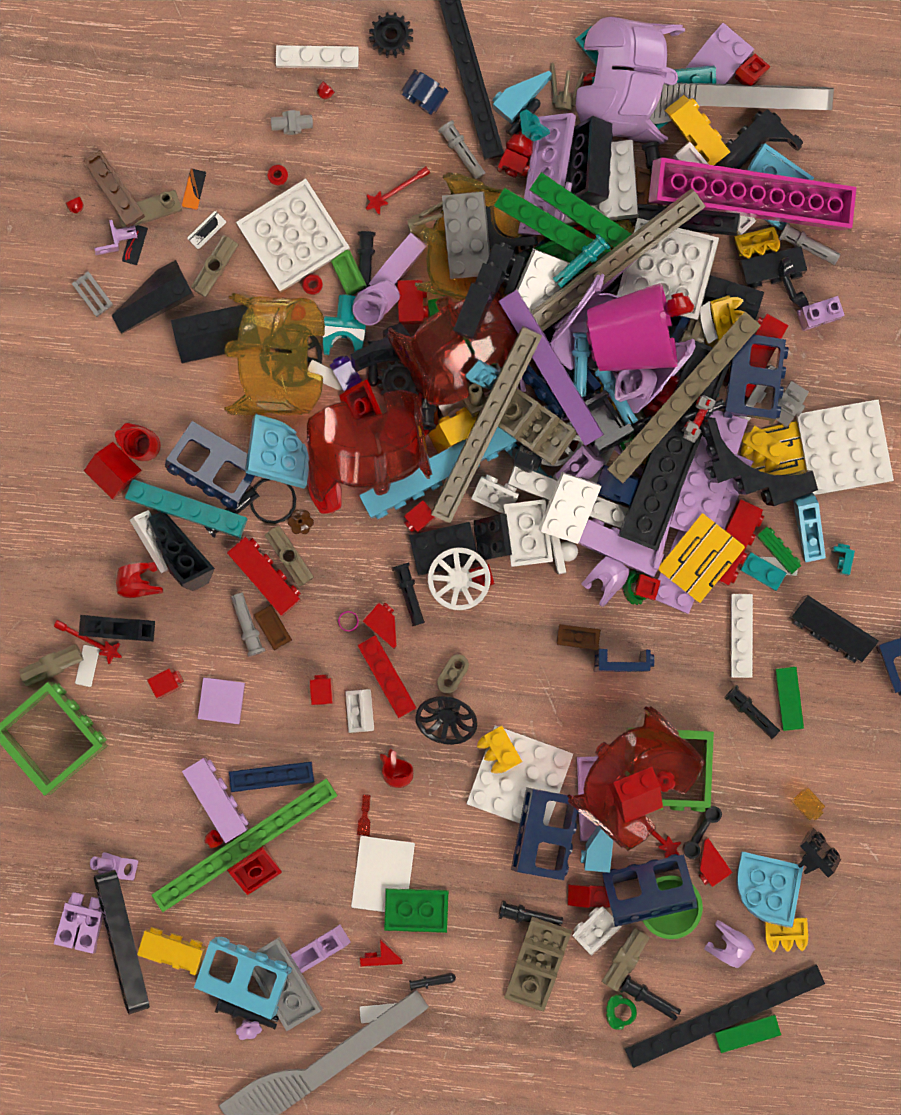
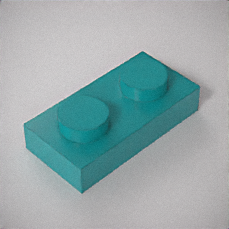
M752 552L749 553L740 569L741 572L774 591L778 590L787 574Z

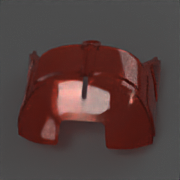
M500 288L487 311L476 340L468 339L475 352L473 355L463 336L457 335L453 331L465 299L454 303L449 296L440 297L436 302L439 312L428 318L418 328L413 337L397 333L392 328L388 329L387 336L391 346L404 367L408 368L414 384L430 405H449L467 398L469 391L466 384V375L479 360L488 365L497 363L500 369L502 368L518 333L499 300L504 298Z
M405 390L385 392L384 398L387 412L365 418H354L346 402L327 406L308 418L307 446L310 458L308 465L311 491L315 499L320 502L323 501L325 495L336 483L358 488L373 487L376 495H383L390 490L391 483L405 479L412 475L419 467L425 477L430 479V475H433L426 447L422 405L417 394ZM375 433H378V437H379V441H380V446H381V453H380V454H379V452H378V447H377V442H376V438H375Z
M652 706L644 707L645 717L643 726L629 729L619 735L612 743L607 744L603 742L596 748L595 755L598 758L590 768L585 779L584 794L574 796L569 794L567 796L569 798L568 802L596 826H599L615 843L627 851L645 841L656 829V825L646 815L623 823L608 783L626 777L624 774L626 771L633 774L645 768L653 767L656 777L661 771L671 772L676 782L673 789L681 795H685L698 779L705 763L701 758L702 756L693 746L678 735L679 732Z

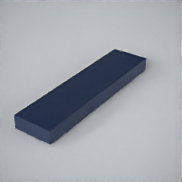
M312 761L229 771L231 792L314 782Z

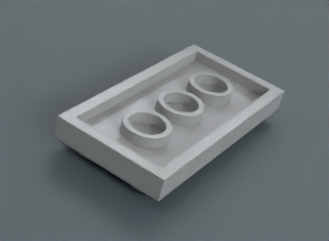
M484 191L442 195L450 279L478 277L482 264L487 263L490 255Z
M280 937L254 952L264 953L269 959L283 961L287 963L288 967L292 968L291 973L287 976L277 1005L279 1006L277 1016L286 1031L323 1010ZM255 966L252 974L268 999L270 998L277 975L270 970Z

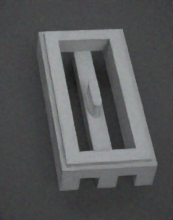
M86 272L84 276H81L76 282L72 283L96 317L113 306V303L89 272ZM89 278V280L92 282V284L95 286V288L107 302L105 306L101 303V301L98 299V297L95 295V293L92 291V289L89 287L85 280ZM81 283L101 308L100 310H96L79 287Z

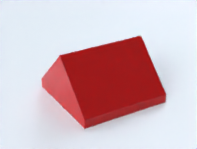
M368 380L360 382L339 395L355 433L385 421Z
M111 442L97 452L83 470L112 500L132 482V479H135L142 472L114 442Z
M265 845L227 870L246 895H249L282 873Z

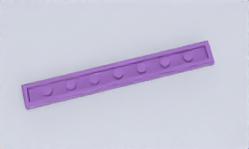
M515 290L499 300L517 333L524 326L542 335L532 358L584 445L587 446L603 436L602 430L519 291Z

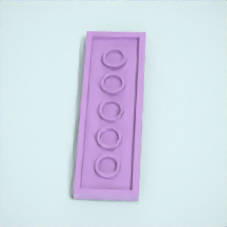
M572 113L538 117L540 123L550 130V134L541 140L533 141L524 195L525 200L557 219L560 217V211L530 192L529 189L541 172L562 187L565 186L576 116ZM520 222L518 233L522 236L541 235Z
M717 410L710 417L716 418L721 438L734 455L737 456L748 420L734 415L732 418L723 417L724 412ZM703 435L679 494L670 527L684 532L691 528L702 513L715 522L728 484V480L712 483L707 479L704 462L712 459L707 454V443Z

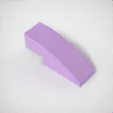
M410 233L369 284L372 285L388 280L396 286L397 281H400L406 275L427 245L413 233Z
M338 925L295 951L291 956L302 973L343 949L351 941L341 925Z

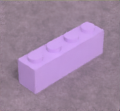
M593 518L592 521L588 519L578 544L601 555L620 561L623 565L644 573L649 577L653 578L657 570L653 569V564L657 551L619 537L620 529L612 527L609 529L604 527L605 523Z
M203 758L182 772L222 839L227 843L248 830L246 825L249 822L243 813L239 814L236 807L238 804L232 795L229 797L226 793L227 785L222 778H217L214 773L217 769L213 762Z

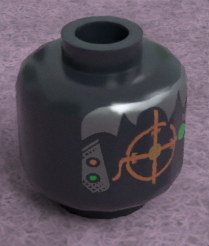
M522 444L520 447L515 446L511 454V458L514 459L513 466L527 473H531L534 470L537 471L542 462L541 457Z

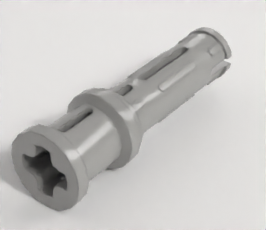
M453 120L438 130L439 134L442 133L449 143L448 147L456 151L474 180L479 179L486 173L464 143V136L459 134Z
M786 223L779 235V240L784 239L793 244L795 248L802 246L803 249L833 265L836 264L841 253L807 237L804 231L800 232L790 227L789 223Z
M239 593L231 596L230 598L243 632L241 638L245 640L248 649V657L265 652L266 650L262 647L259 639L260 633L253 625L244 594Z

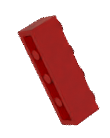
M766 314L764 318L759 317L757 322L761 326L757 329L755 335L782 339L789 325ZM753 344L751 347L750 365L752 367L766 368L777 347ZM729 374L727 375V377H726V379H725V382H727V383H728ZM755 384L746 385V400L754 390Z
M741 499L738 501L725 531L743 544L745 548L719 579L718 583L725 586L735 583L739 574L736 569L739 564L743 565L747 556L745 549L747 545H752L756 537L753 534L755 527H760L764 519V515H761L763 509Z
M245 536L227 554L277 612L284 616L301 601L298 597L301 593L294 585L290 587L285 582L287 577L280 569L276 571L271 566L274 562L266 553L262 555L258 551L260 548L259 544L253 538L249 540Z
M375 635L357 645L397 717L401 718L417 708L377 636Z

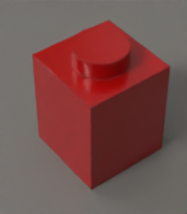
M422 500L404 516L406 519L404 524L411 532L415 530L419 533L437 517L431 515L432 510Z

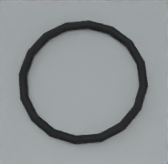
M262 479L254 486L255 491L258 486L263 482L270 481V479ZM286 484L292 491L293 507L283 519L271 521L260 517L254 509L253 502L250 504L252 512L265 523L277 524L285 521L296 508L297 498L292 486Z

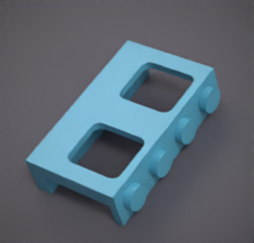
M215 937L209 942L194 988L271 1020L277 1014L279 1008L277 1005L287 976L291 973L292 968L288 967L287 963L283 961L269 959L264 953H254L249 951V948L244 945L232 944L225 937ZM217 950L238 958V963L230 983L209 974ZM255 966L270 970L277 975L270 998L268 999L248 991V985Z

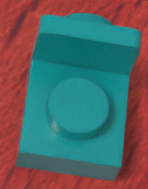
M527 109L520 112L523 135L532 141H538L550 134V130L540 123L536 115Z
M838 544V547H832L831 552L843 554V557H839L837 569H840V575L849 576L855 550H851L849 545Z

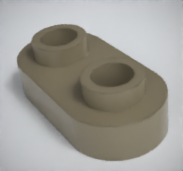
M458 654L449 659L437 681L438 688L442 692L452 693L457 689L469 667V662L465 656ZM456 661L462 662L463 666L461 669L454 667ZM450 679L452 685L450 687L444 686V680Z

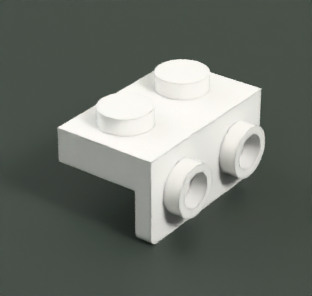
M486 475V478L481 476L471 499L504 514L503 505L516 502L520 494L516 492L517 488L507 483L505 486L498 484V479L490 475Z
M603 906L600 909L596 907L588 915L590 918L585 923H579L573 930L575 933L572 936L591 956L622 927H615L613 917Z

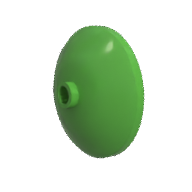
M669 875L656 879L658 888L661 891L683 885L682 878L679 876ZM693 885L697 908L643 920L644 925L653 934L665 939H678L691 933L700 922L703 911L702 899L696 887Z

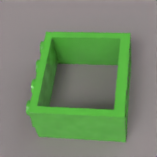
M47 682L0 723V744L44 796L53 794L108 746L105 742L107 739L100 730L95 731L92 727L93 721L87 715H82L78 711L80 706L76 701L68 699L65 695L67 693L65 688L60 683ZM49 694L94 745L52 782L8 732L12 725Z
M626 727L624 777L634 773L635 736L704 740L702 800L662 798L663 806H670L671 810L684 811V807H691L693 811L705 812V808H711L714 732Z

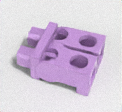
M72 892L69 902L65 903L54 944L92 954L96 953L103 919L99 899L91 897L89 907L82 906L84 895Z

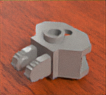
M791 381L783 392L782 399L778 400V406H781L780 418H776V420L787 428L795 415L800 416L804 410L805 405H803V402L809 391Z

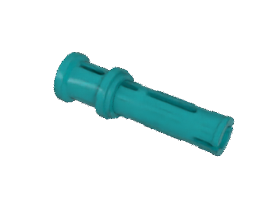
M596 234V238L589 245L582 247V253L553 277L555 282H558L563 277L558 283L561 288L590 261H596L600 253L610 248V245L600 234Z

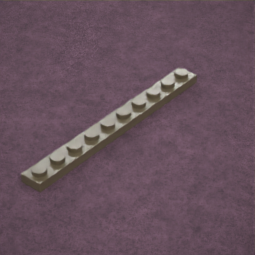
M690 189L534 309L531 313L541 330L544 331L577 306L597 275H605L604 285L706 207L696 192Z
M744 312L609 466L607 471L623 484L761 325Z
M521 327L431 511V515L451 523L542 338L541 334L527 327Z

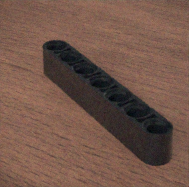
M114 869L94 875V883L126 1011L130 1015L149 1009V1000L117 872Z

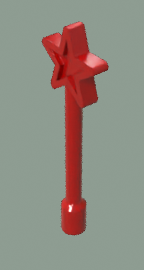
M427 166L383 196H381V191L375 197L367 194L366 197L370 203L366 210L375 209L377 214L380 215L381 207L388 205V202L385 201L386 199L419 178L422 179L430 174Z
M59 620L54 624L55 628L66 631L103 650L99 652V655L107 656L108 664H111L114 657H123L117 651L121 645L120 643L112 646L108 641H105L104 646L89 637L78 636L79 632L71 629L67 624Z
M642 818L635 819L662 844L658 848L665 851L664 859L671 856V854L680 855L677 848L681 845V841L672 842L669 836L665 840Z

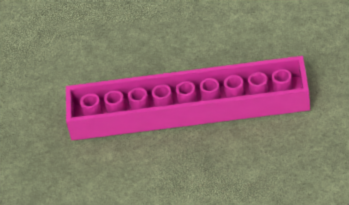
M668 158L653 160L649 203L671 205L690 189H693L706 206L702 210L740 213V216L841 231L851 229L853 226L857 189L854 186Z

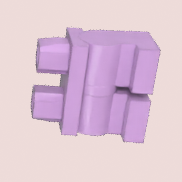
M838 296L802 307L801 310L797 311L803 331L818 327L822 323L824 325L839 320L845 316Z

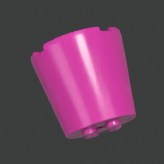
M661 283L587 309V339L589 345H592V358L594 362L596 361L599 371L678 367L675 339L670 338L668 327L672 326L671 318L666 313L667 300Z

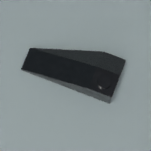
M175 260L157 269L112 314L121 334L195 297L177 261Z
M159 512L147 519L149 527L168 571L183 588L191 591L209 584L215 568L168 514Z

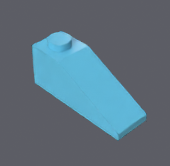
M547 71L506 88L503 93L499 91L492 100L494 102L493 110L512 124L515 118L520 115V112L524 111L551 80L552 73Z
M814 493L793 499L805 562L825 559L818 500Z
M610 806L586 842L585 851L581 850L580 863L584 864L586 871L610 872L616 822L615 806Z

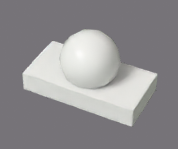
M550 535L557 574H565L564 561H572L577 557V545L571 541L560 543V538Z

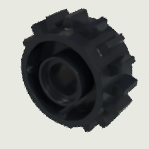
M387 12L385 17L378 16V22H372L374 29H369V34L374 36L369 37V41L375 42L372 48L373 50L378 48V55L383 53L386 54V58H389L390 55L397 58V54L405 55V49L410 50L409 42H413L414 39L409 35L413 34V29H408L410 21L405 22L403 15L398 17L396 12L393 15H389ZM388 32H395L397 36L394 39H388L386 34Z
M396 360L394 365L387 363L388 368L386 370L381 369L383 376H378V380L382 381V383L378 384V388H383L380 393L381 396L387 395L386 401L389 402L392 399L394 400V405H397L398 402L405 405L407 400L412 403V397H418L419 395L417 389H422V385L418 384V382L422 381V377H417L420 373L419 369L413 370L414 364L411 363L408 366L406 361H403L401 364ZM397 378H403L406 384L398 388L394 385V382Z

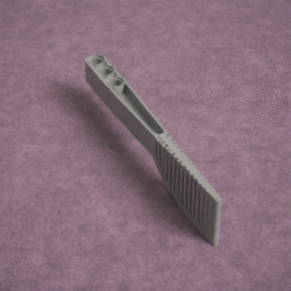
M707 83L663 84L657 107L649 119L653 124L672 121L664 110L683 95L688 99L693 98L699 106L832 110L834 88Z
M415 990L306 1069H285L264 1075L219 1105V1108L224 1115H279L423 1013L429 1006L420 993Z

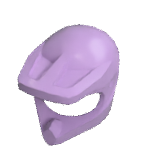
M385 280L372 284L359 292L353 302L355 318L365 325L377 324L384 317V314L399 300L400 294L397 287L392 282Z
M651 369L621 370L616 378L615 399L619 402L627 400L633 413H638L649 401L657 382L656 373ZM622 381H624L623 390L621 388Z
M606 556L591 571L581 585L589 589L592 586V581L597 578L601 579L603 582L601 591L604 592V595L599 605L604 607L625 584L629 575V568L620 561Z
M717 920L715 925L724 933L721 937L726 942L727 947L725 950L715 948L713 943L708 942L704 950L728 965L739 968L752 955L755 950L754 944L743 933Z

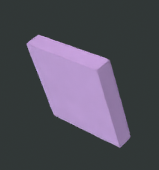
M203 678L198 719L240 724L245 683Z

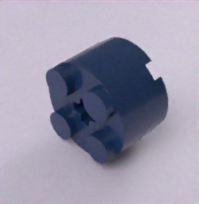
M414 69L401 90L403 92L401 95L412 104H415V102L420 103L421 109L430 115L433 112H437L449 93L445 87L442 89L439 87L438 82L426 74L418 72L416 69Z
M603 465L597 480V484L601 486L598 496L605 499L608 498L625 506L631 505L640 478L630 475L622 484L607 471L609 466Z

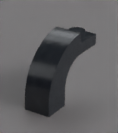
M494 205L486 206L489 246L491 250L494 243L500 245L502 242L512 246V250H514L516 255L519 253L518 246L521 247V250L533 249V245L538 244V235L513 237L503 233L496 224Z
M80 615L78 636L154 642L155 621Z

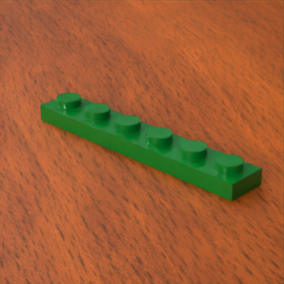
M542 172L529 189L530 192L593 235L600 234L612 248H615L632 235Z
M505 187L494 204V207L577 256L582 253L584 245L587 246L593 241V239ZM605 249L597 256L596 261H590L589 263L593 265L611 250Z

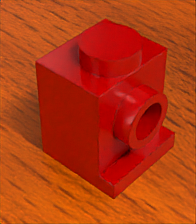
M506 148L497 171L501 173L502 170H505V173L513 178L517 176L526 177L530 168L528 165L529 159Z

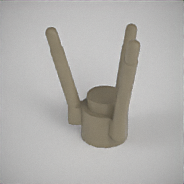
M551 63L552 104H556L555 109L571 111L572 106L575 107L577 89L582 85L585 72L581 73L571 97V93L568 92L571 71L567 70L564 91H560L558 95L555 65Z
M443 202L407 219L410 232L417 234L418 238L422 236L446 235L445 231H423L427 229V222L444 216L443 213L424 218L425 215L443 207Z

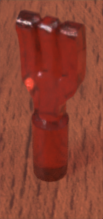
M368 794L362 795V817L358 820L357 835L370 836L371 821L368 818V812L370 811L371 795Z

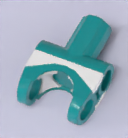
M339 295L337 317L325 316L323 326L324 355H330L334 342L340 338L349 339L353 343L354 352L363 348L366 325L355 319L353 314V302L356 296Z

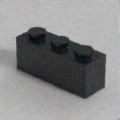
M802 246L741 260L739 267L744 286L757 289L763 287V283L770 282L771 285L781 283L779 262L785 257L791 260L795 269L794 272L789 274L791 280L802 278V274H805L807 271Z

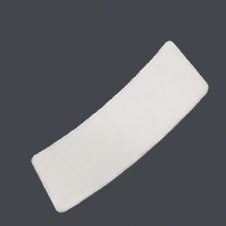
M710 301L701 306L700 310L702 328L708 344L718 338L711 317Z
M311 360L306 371L307 376L337 390L342 389L332 369Z

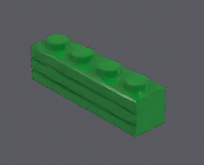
M771 527L764 528L756 537L790 575L802 566L800 564L801 561L797 557L794 558L791 554L793 552L789 547L783 545L784 542L780 537L777 538L774 535L775 532Z

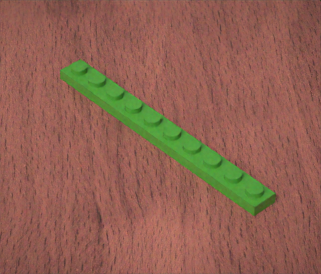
M326 778L153 893L152 897L161 911H166L337 797V793Z

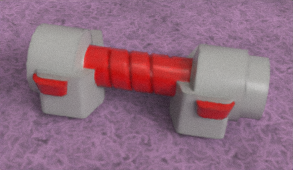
M704 395L697 398L696 408L699 411L694 421L689 420L682 429L685 433L683 438L695 443L701 433L699 428L707 411L712 410L716 402Z

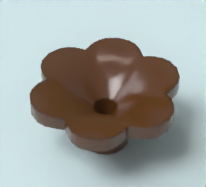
M295 510L292 512V517L288 519V525L292 527L291 529L294 534H308L310 527L314 525V520L310 517L308 511Z

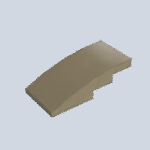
M517 388L498 425L501 430L552 466H554L577 435L573 427Z
M535 917L531 918L504 997L505 999L544 1012L572 930Z

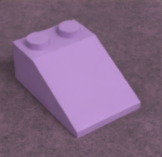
M722 23L686 68L715 65L716 84H727L736 74L735 72L752 56L754 48L726 24Z

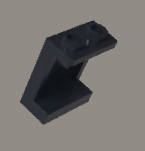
M607 390L601 393L597 391L589 397V400L585 401L604 434L588 444L595 457L631 438L634 431L630 423L625 426V423L608 400Z

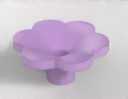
M245 1019L242 1021L241 1027L236 1029V1034L240 1040L253 1039L257 1034L261 1033L262 1028L258 1021L251 1022Z

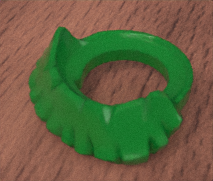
M636 570L629 572L623 589L626 599L631 604L641 605L646 598L634 595L631 584L639 578L640 574L648 575L637 573Z
M616 994L609 998L606 1006L607 1022H609L608 1024L612 1029L623 1030L625 1026L635 1021L637 1016L636 1006L631 1000L623 998L621 994ZM620 1004H626L631 1009V1017L627 1021H623L615 1015V1008Z

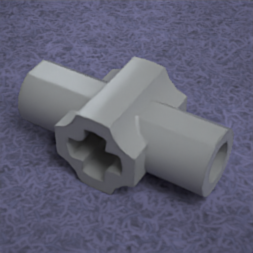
M290 110L282 112V117H271V130H283L284 134L296 135L301 133V129L313 128L312 115H300V111Z

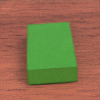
M345 250L331 260L347 295H354L367 286L350 250Z

